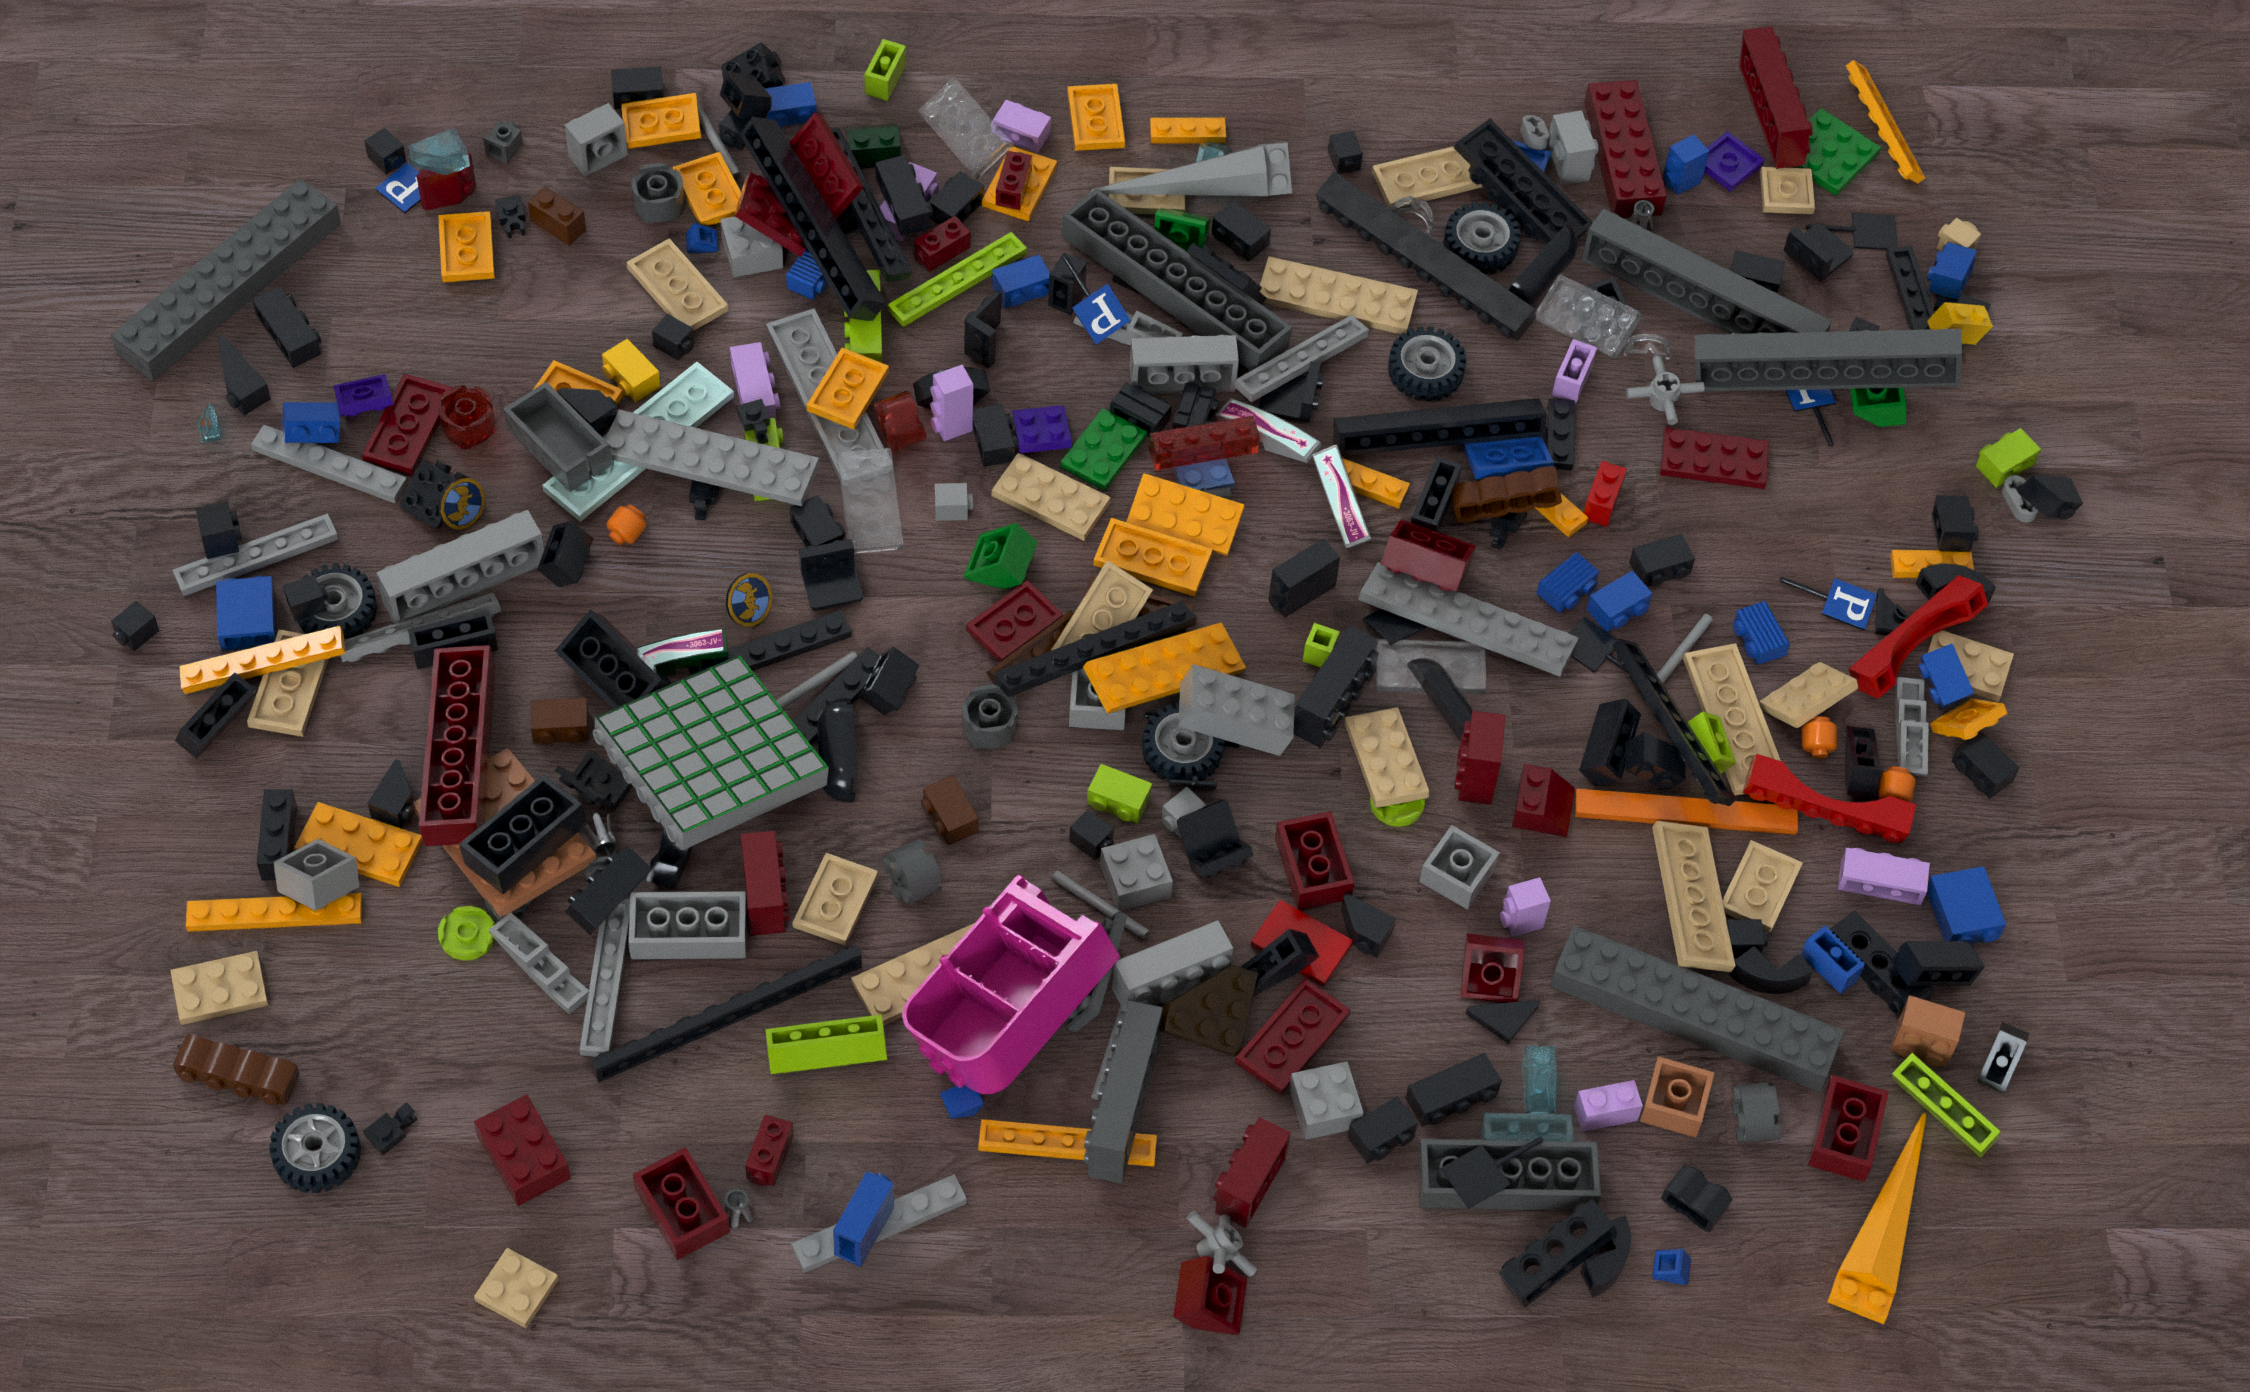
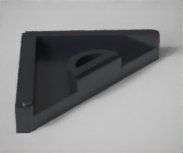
M1879 588L1876 601L1874 634L1887 636L1910 616L1898 604L1895 605L1886 596L1883 588Z
M1532 1000L1469 1006L1465 1014L1509 1044L1539 1008L1540 1002Z

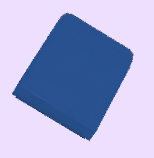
M694 223L686 232L687 253L717 252V229Z
M965 1085L962 1088L955 1086L940 1093L951 1119L975 1116L983 1106L980 1094Z
M1684 1249L1656 1250L1652 1278L1671 1283L1688 1284L1691 1265L1690 1256Z

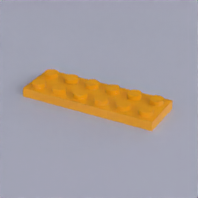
M1221 622L1086 662L1083 668L1107 714L1180 692V683L1193 664L1232 676L1243 673L1246 666Z

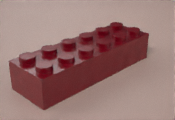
M1772 26L1743 30L1739 68L1776 169L1805 165L1806 156L1810 154L1809 136L1813 134V127L1811 121H1807L1805 104L1800 102L1799 88L1793 84L1792 70L1787 68L1786 54L1781 52L1780 38L1775 36Z
M1637 80L1588 83L1584 104L1591 126L1592 137L1598 143L1597 157L1611 213H1615L1621 218H1630L1634 212L1635 203L1640 200H1646L1654 206L1652 216L1662 215L1666 192Z

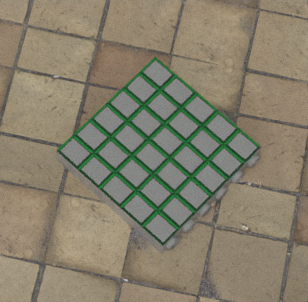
M740 655L595 717V729L593 730L595 741L598 745H602L605 748L610 761L618 765L625 781L633 785L642 803L646 802L651 809L655 821L661 822L666 829L668 838L672 842H676L681 850L687 849L827 785L829 767Z

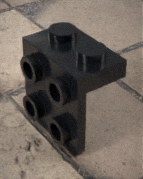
M762 42L725 62L721 67L723 80L726 72L754 75L765 89L784 86L785 78L780 69L781 59L775 51L772 52Z
M1816 223L1804 233L1797 227H1794L1788 233L1783 250L1820 281L1852 258L1854 253L1853 249L1820 223Z
M995 291L991 296L985 297L981 306L975 312H970L964 321V353L970 356L974 362L981 363L988 369L995 363V328L1001 322L1002 294L998 291Z
M1311 361L1308 376L1299 375L1263 395L1259 409L1277 417L1310 423L1312 410H1317L1320 395L1316 394V390L1322 389L1324 374L1320 373L1321 363Z
M422 459L400 502V508L431 527L439 529L443 524L438 512L442 491L453 480L461 477H470L458 471L456 474L450 472L452 467L442 461L437 460L436 464Z
M852 539L836 540L829 544L811 545L804 549H799V568L812 610L817 611L857 603L863 600V591L854 562Z
M589 750L574 772L561 766H557L555 769L561 775L559 780L571 789L575 788L580 792L579 796L591 805L595 804L601 809L607 806L616 810L633 787L631 783L628 784L625 781L622 772L592 750Z
M1225 800L1212 803L1177 820V826L1191 870L1203 877L1217 876L1221 873L1222 869L1229 866H1240L1246 862L1245 859L1254 856L1251 846L1240 840L1229 803Z

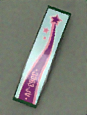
M726 628L676 636L637 648L665 676L676 675V669L702 666V660L729 657Z

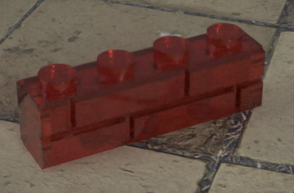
M1247 416L1150 433L1149 454L1156 471L1191 465L1192 463L1197 464L1243 456V454L1258 453L1260 436L1254 417Z

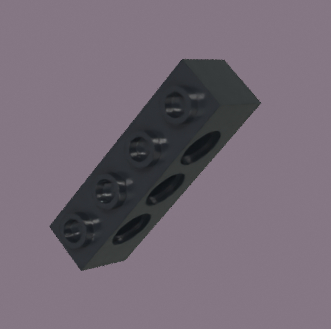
M1855 910L1830 929L1832 934H1836V938H1840V942H1844V946H1848V950H1852V954H1856V958H1860V962H1864V968L1860 977L1868 984L1869 989L1874 994L1879 995L1888 1004L1889 1009L1894 1014L1901 1015L1909 995L1930 1001L1935 989L1932 986H1907L1891 961L1897 951ZM1853 945H1857L1862 949H1857ZM1873 965H1878L1882 969H1877ZM1893 985H1898V986H1900L1902 989H1897V988L1894 987Z
M1593 1199L1586 1204L1581 1203L1573 1209L1571 1216L1565 1221H1558L1553 1224L1548 1230V1234L1542 1239H1535L1530 1242L1523 1254L1506 1261L1499 1272L1501 1280L1521 1305L1526 1308L1583 1263L1584 1260L1588 1259L1616 1237L1615 1225ZM1577 1229L1587 1230L1583 1237L1577 1238L1572 1236ZM1554 1247H1562L1564 1249L1558 1256L1549 1254ZM1532 1265L1540 1266V1270L1536 1274L1526 1273L1528 1267Z

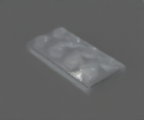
M954 76L918 110L977 180L1014 145Z
M1559 274L1537 309L1535 321L1572 339L1595 346L1597 351L1616 359L1643 315L1636 309Z
M891 448L838 452L837 460L848 540L852 539L854 553L902 550L904 544Z
M1377 639V652H1379V656L1376 661V691L1426 693L1407 667V663L1414 659L1427 658L1436 661L1446 670L1462 694H1486L1485 648L1470 642L1399 640L1390 646L1386 639Z

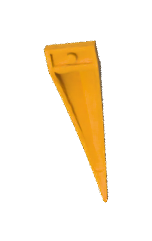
M1926 1113L1921 1115L1844 1259L1827 1300L1830 1304L1883 1325L1896 1293Z

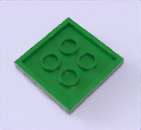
M1820 108L1808 120L1812 123L1813 134L1809 136L1810 154L1806 156V164L1793 166L1792 168L1811 169L1812 181L1837 196L1879 155L1881 147Z

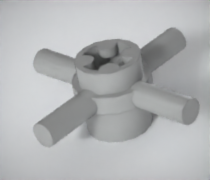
M1655 356L1652 361L1656 377L1652 380L1650 386L1626 388V397L1650 396L1651 406L1656 410L1665 411L1668 424L1673 425L1678 422L1674 405L1680 394L1704 392V382L1680 384V380L1675 374L1666 372L1662 356Z
M1195 1210L1189 1213L1187 1220L1205 1236L1197 1244L1198 1254L1200 1257L1208 1255L1214 1259L1213 1271L1215 1273H1223L1226 1261L1231 1260L1248 1277L1255 1274L1257 1268L1238 1251L1242 1248L1243 1241L1237 1230L1230 1225V1216L1226 1214L1221 1215L1218 1226L1212 1227Z

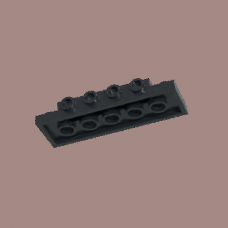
M1488 119L1456 142L1454 149L1471 165L1468 169L1471 181L1476 185L1481 184L1487 190V196L1492 202L1498 201L1507 210V215L1512 214L1514 216V219L1522 226V232L1525 236L1533 237L1536 241L1543 238L1549 243L1566 225L1573 229L1577 239L1589 231L1593 221L1491 119Z

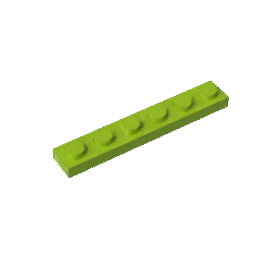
M1010 232L889 303L888 311L902 327H905L992 275V270L1009 265L1027 255V248Z

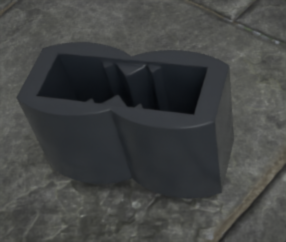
M1687 1165L1682 1166L1665 1188L1661 1197L1668 1206L1685 1215L1692 1223L1707 1232L1713 1229L1733 1200L1725 1187L1708 1182L1699 1169Z

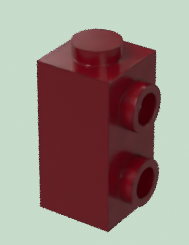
M1007 150L996 187L997 206L1021 209L1032 172V155Z
M954 216L914 240V258L919 265H924L931 272L971 248V232Z
M764 1115L745 1165L747 1179H750L751 1182L757 1185L765 1186L768 1184L775 1186L794 1135L793 1122Z

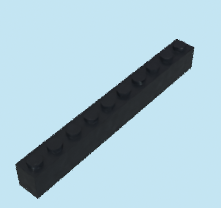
M752 117L740 133V137L850 319L873 321L886 304L884 298L776 120Z
M1336 172L1331 174L1315 194L1321 211L1327 215L1332 213L1338 217L1337 220L1348 229L1352 227L1357 230V234L1366 242L1371 240L1376 243L1377 248L1383 254L1395 256L1397 262L1406 269L1411 267L1417 272L1416 274L1421 280L1426 283L1431 281L1437 285L1436 288L1447 297L1451 295L1456 298L1457 303L1463 309L1475 311L1477 317L1485 324L1489 325L1491 322L1498 327V332L1508 339L1512 337L1518 341L1537 318L1535 309Z

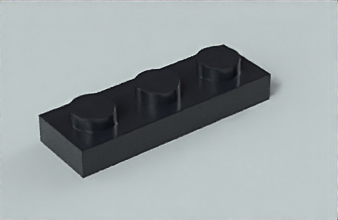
M1549 399L1547 449L1554 462L1553 467L1560 470H1573L1575 401Z

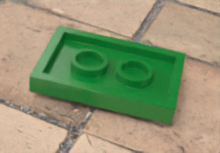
M1102 408L1061 460L1060 468L1105 492L1145 441L1147 431Z

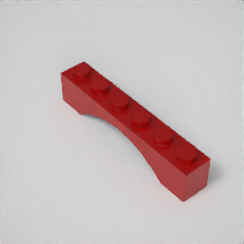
M1960 575L1954 578L1849 668L1851 677L1857 680L1858 689L1856 690L1877 699L1884 695L1897 683L1901 665L1920 643L1943 629L1970 621L1988 606L1983 585Z
M1756 754L1749 765L1742 792L1750 795L1754 800H1767L1776 803L1778 807L1783 809H1795L1811 818L1820 817L1829 820L1831 824L1836 826L1855 828L1861 834H1873L1883 837V840L1889 843H1902L1910 833L1916 804L1892 796L1863 803L1831 799L1803 784L1791 773L1784 762L1760 754Z

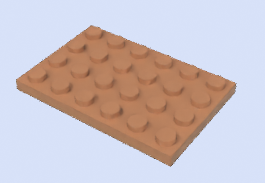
M508 748L488 759L483 824L535 782ZM421 798L412 803L415 806V813L419 817ZM576 833L505 894H502L465 865L459 844L442 845L482 897L487 899L499 917L505 916L588 867L589 863L597 859L595 852L580 834Z

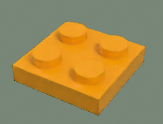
M1970 698L1932 721L1930 726L1933 733L1967 740L1975 737L1978 731L1984 727H1990L1998 723V719L2006 715L2007 710L2003 703Z

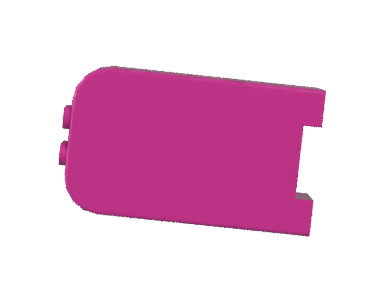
M1020 874L1013 879L990 907L986 906L982 910V916L946 956H941L937 967L909 997L902 1013L904 1025L918 1044L920 1053L930 1061L928 1065L939 1075H942L944 1072L949 1075L948 1078L957 1087L962 1088L965 1085L980 1094H994L1011 1084L1120 958L1119 953L1101 923L1094 922L1084 915L1075 921L1052 907L1043 891L1026 881Z

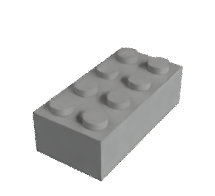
M1236 335L1131 338L1130 384L1141 386L1148 394H1179L1183 392L1187 382L1199 384L1201 387L1204 385L1215 388L1216 392H1235L1234 386L1237 379L1239 361Z
M1193 664L1180 683L1178 727L1280 756L1294 738L1295 694Z
M746 891L630 892L629 950L631 959L746 958Z
M1217 920L1117 960L1114 964L1112 990L1125 1010L1127 1009L1128 1001L1153 1006L1159 1003L1166 1004L1205 979H1209L1219 973L1223 968L1231 965L1233 946Z

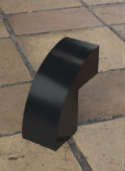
M964 367L973 383V405H975L990 392L987 373L982 369ZM951 368L932 372L913 383L917 405L931 410L930 403L933 402L930 387L933 386V375Z
M1936 564L1922 568L1916 581V585L1928 600L1958 575L1981 583L1987 602H1990L1996 588L1989 579L1979 572L1956 564Z
M664 828L659 852L650 861V867L653 869L648 873L647 881L674 888L685 870L693 846L681 850L676 842H672L668 838Z
M1753 946L1734 961L1735 967L1729 972V976L1739 984L1757 992L1784 994L1796 991L1809 984L1814 970L1799 955H1796L1777 970Z
M1626 1215L1611 1220L1615 1225L1617 1236L1605 1244L1608 1252L1588 1258L1583 1262L1580 1273L1592 1298L1608 1290L1623 1271L1631 1246V1232Z

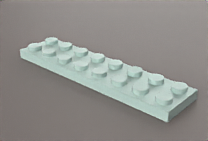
M695 362L633 413L697 428L733 399L734 391L701 364ZM613 461L612 466L595 477L590 474V480L571 492L554 476L542 486L543 491L581 522L646 468Z

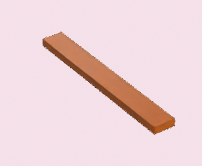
M1576 788L1575 817L1653 824L1656 821L1715 829L1796 835L1798 832V810L1783 809L1776 804L1734 801L1731 806H1726L1718 803L1714 804L1708 799L1578 788Z

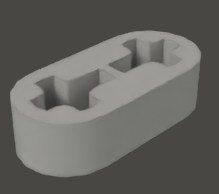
M1524 116L1520 132L1525 144L1533 149H1545L1549 140V132L1545 122L1537 116Z
M2017 475L2009 476L2005 480L2001 491L2004 499L2017 520L2025 523L2034 521L2039 510L2021 497L2016 490L2026 480Z

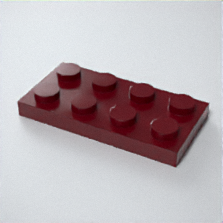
M814 112L789 143L834 218L837 219L864 188V185L823 115Z
M404 373L392 395L393 405L388 406L384 410L362 453L363 461L413 475L454 394L453 387Z
M1665 427L1660 475L1765 489L1769 441Z
M1304 978L1236 1056L1235 1063L1282 1095L1289 1087L1291 1073L1300 1072L1308 1065L1350 1016L1351 1010Z

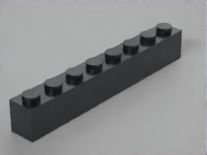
M1534 398L1333 418V441L1335 445L1337 444L1341 456L1539 437L1546 436L1547 412L1540 399Z

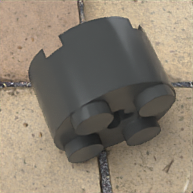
M652 163L640 168L639 173L633 176L631 181L633 205L636 213L645 223L666 222L678 219L684 207L683 179L679 171L676 169L674 171L663 163Z
M982 685L971 691V694L962 704V730L973 748L996 749L1013 741L1017 731L1018 713L1015 697H1007L997 685Z
M920 839L911 841L886 853V856L880 860L883 870L886 874L890 875L893 882L890 888L894 897L897 900L902 898L910 905L942 890V887L938 886L942 882V876L932 853L925 854L922 848L926 845Z
M1773 1082L1733 1086L1731 1106L1733 1117H1737V1126H1735L1737 1143L1780 1140L1781 1127L1780 1124H1775L1778 1122V1115H1780L1779 1104Z

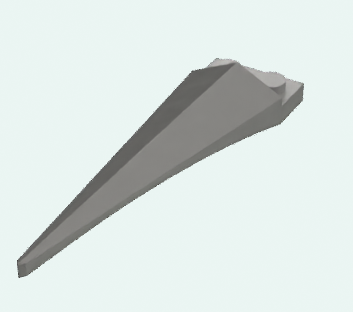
M1288 142L1261 144L1200 162L1098 187L1097 189L1104 194L1270 196L1292 193Z

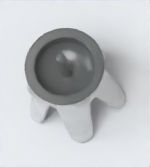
M1646 200L1636 202L1634 212L1629 220L1631 219L1630 222L1636 224L1639 220L1640 226L1647 229L1649 220L1650 228L1653 230V204Z
M595 813L593 819L597 836L588 825L584 829L593 841L595 852L610 855L609 852L617 845L615 836L611 831L610 814L607 815V823H603L600 815Z
M738 1188L730 1190L726 1194L724 1201V1211L726 1214L730 1211V1221L733 1228L738 1227L740 1213H743L748 1222H752V1215L748 1205L751 1206L748 1195L744 1190Z

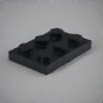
M1194 243L1191 244L1187 252L1261 305L1265 302L1267 298L1260 292L1262 287L1254 282L1250 276L1243 271H1238L1230 262L1218 257L1207 246L1203 245L1200 248Z

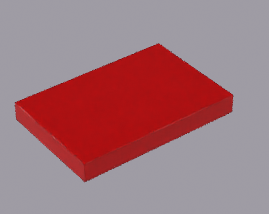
M1279 900L1252 939L1250 946L1261 951L1288 929L1306 933L1319 957L1300 971L1299 974L1324 987L1351 948L1353 940L1286 902Z

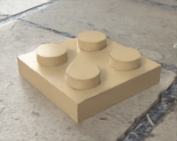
M1761 167L1760 182L1763 212L1814 213L1815 202L1811 169Z
M506 1248L475 1294L474 1299L477 1303L527 1328L558 1282L559 1277L554 1272Z

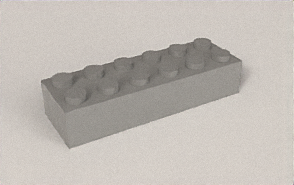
M526 510L521 513H514L497 523L488 524L473 533L464 534L446 544L437 545L432 550L420 555H413L408 560L396 565H389L383 570L376 572L383 604L394 624L433 612L538 567L544 552L542 533L530 512Z

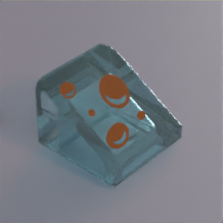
M213 404L207 405L197 422L201 443L218 441L221 438L218 418Z

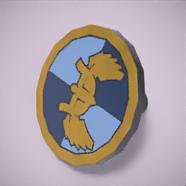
M468 477L457 478L445 487L439 499L438 512L446 526L456 530L466 529L479 519L485 506L483 487L476 480Z
M744 573L738 576L730 584L726 594L728 615L733 622L743 627H753L761 623L768 615L772 606L771 587L766 579L757 573Z

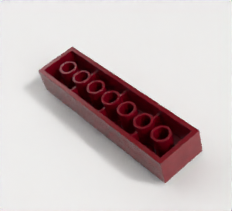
M490 645L434 649L419 829L425 846L458 845L483 825L495 678V663Z

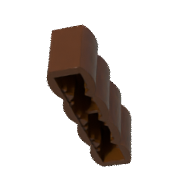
M1550 466L1540 467L1531 472H1513L1504 477H1487L1478 482L1466 481L1457 483L1452 493L1456 520L1460 523L1474 522L1482 517H1500L1509 512L1523 513L1535 507L1549 508L1562 503L1556 467Z
M191 1034L186 1035L173 1063L176 1074L185 1082H205L209 1088L214 1090H222V1088L232 1089L240 1097H260L264 1103L272 1106L287 1104L300 1075L297 1065L290 1061L268 1057L251 1050H241L226 1043L213 1042L207 1038Z

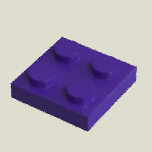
M1728 131L1706 147L1709 150L1704 172L1730 192L1764 165V158Z
M386 374L333 385L341 417H353L369 410L380 411L393 405Z
M1064 405L1012 410V421L1018 441L1019 453L1072 448V439Z

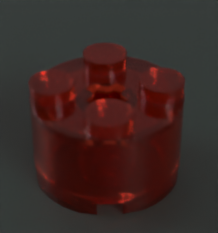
M459 385L449 389L442 396L439 414L442 431L449 441L458 445L461 449H470L475 445L483 443L494 434L495 417L492 400L484 389L477 386L466 388L465 385Z
M904 391L873 403L878 417L877 423L881 432L885 433L888 437L886 441L891 453L927 439L923 423L920 422L918 417L919 412L909 392Z

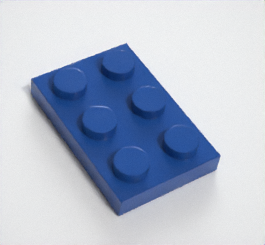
M1542 436L1464 444V454L1475 479H1484L1492 476L1504 477L1513 472H1531L1540 467L1554 466Z

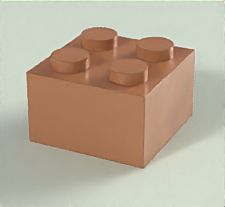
M1909 995L1897 1021L1890 1051L1896 1052L1905 1058L1913 1053L1917 1058L1931 1066L1946 1068L1959 1042L1966 1012Z
M1658 1056L1652 1072L1640 1122L1696 1138L1703 1121L1715 1072Z

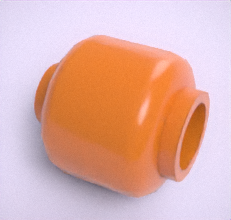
M628 504L627 507L619 506L606 523L607 529L611 532L608 535L609 538L619 545H622L624 542L634 544L647 527L644 520L646 516L633 505Z
M1814 717L1803 724L1802 749L1807 753H1811L1813 758H1827L1828 753L1837 749V725L1831 722L1830 718Z
M1889 767L1887 771L1880 774L1877 791L1878 798L1882 799L1892 796L1912 802L1916 783L1915 777L1906 768Z

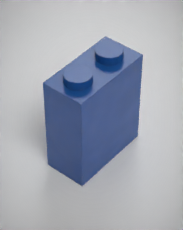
M255 576L245 579L229 578L223 581H216L217 637L221 651L248 649L275 642L277 636L276 595L272 576Z
M1984 866L1930 877L1926 894L1944 941H1969L1972 944L1980 941L1989 943L2000 938L2006 922Z
M866 1171L833 1230L834 1255L859 1267L864 1263L894 1209V1183L885 1175Z

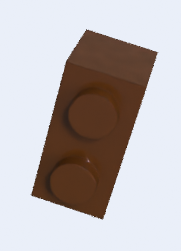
M546 186L528 201L530 221L568 246L586 231L584 211Z
M587 698L530 701L533 743L547 745L553 742L578 743L589 740Z
M953 775L923 788L922 809L927 816L931 815L937 835L940 838L944 837L948 846L978 833L979 818Z

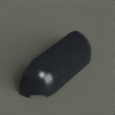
M1569 225L1564 226L1514 281L1508 291L1529 305L1536 302L1573 261L1576 255L1577 237Z
M1427 658L1409 661L1407 667L1461 742L1465 721H1470L1472 707L1439 663Z
M839 698L826 704L817 718L818 755L829 767L827 785L822 788L835 800L854 803V779L857 777L853 704H850V698Z

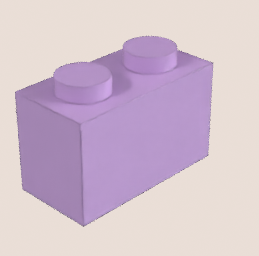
M1005 100L993 119L992 137L1038 154L1050 135L1051 117L1042 112L1024 107L1019 103Z
M1575 339L1572 340L1556 376L1552 396L1562 400H1572L1577 404L1592 370L1597 347Z
M1540 877L1508 886L1506 898L1503 900V910L1500 912V919L1503 927L1509 929L1512 937L1544 928L1551 900Z
M1634 1080L1578 1091L1574 1104L1582 1132L1638 1121L1643 1107Z

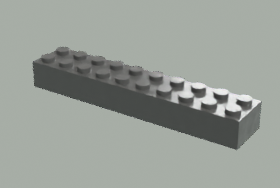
M301 178L112 333L111 337L116 354L152 381L156 380L341 224L337 204Z
M1097 188L1063 214L1060 236L1200 336L1236 335L1238 363L1249 371L1279 356L1289 347L1292 332L1291 325Z
M1603 209L1589 228L1582 261L1729 334L1829 332L1832 321L1823 315L1784 298L1778 293L1770 291L1729 269H1725L1682 246H1678L1662 236L1642 228L1640 225L1627 221L1615 213Z
M1961 329L1695 335L1696 382H1704V391L1961 387Z
M1575 925L1572 927L1550 987L1819 1093L1825 1083L1844 1032L1843 1029Z

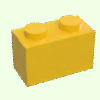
M1944 302L1927 320L1931 330L1961 329L1962 344L1975 345L1993 327L1985 306Z
M628 339L602 354V371L609 380L613 379L618 384V388L623 389V395L629 396L635 403L661 387L659 371Z

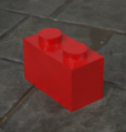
M1601 461L1583 512L1588 517V521L1605 527L1608 526L1623 486L1627 468Z

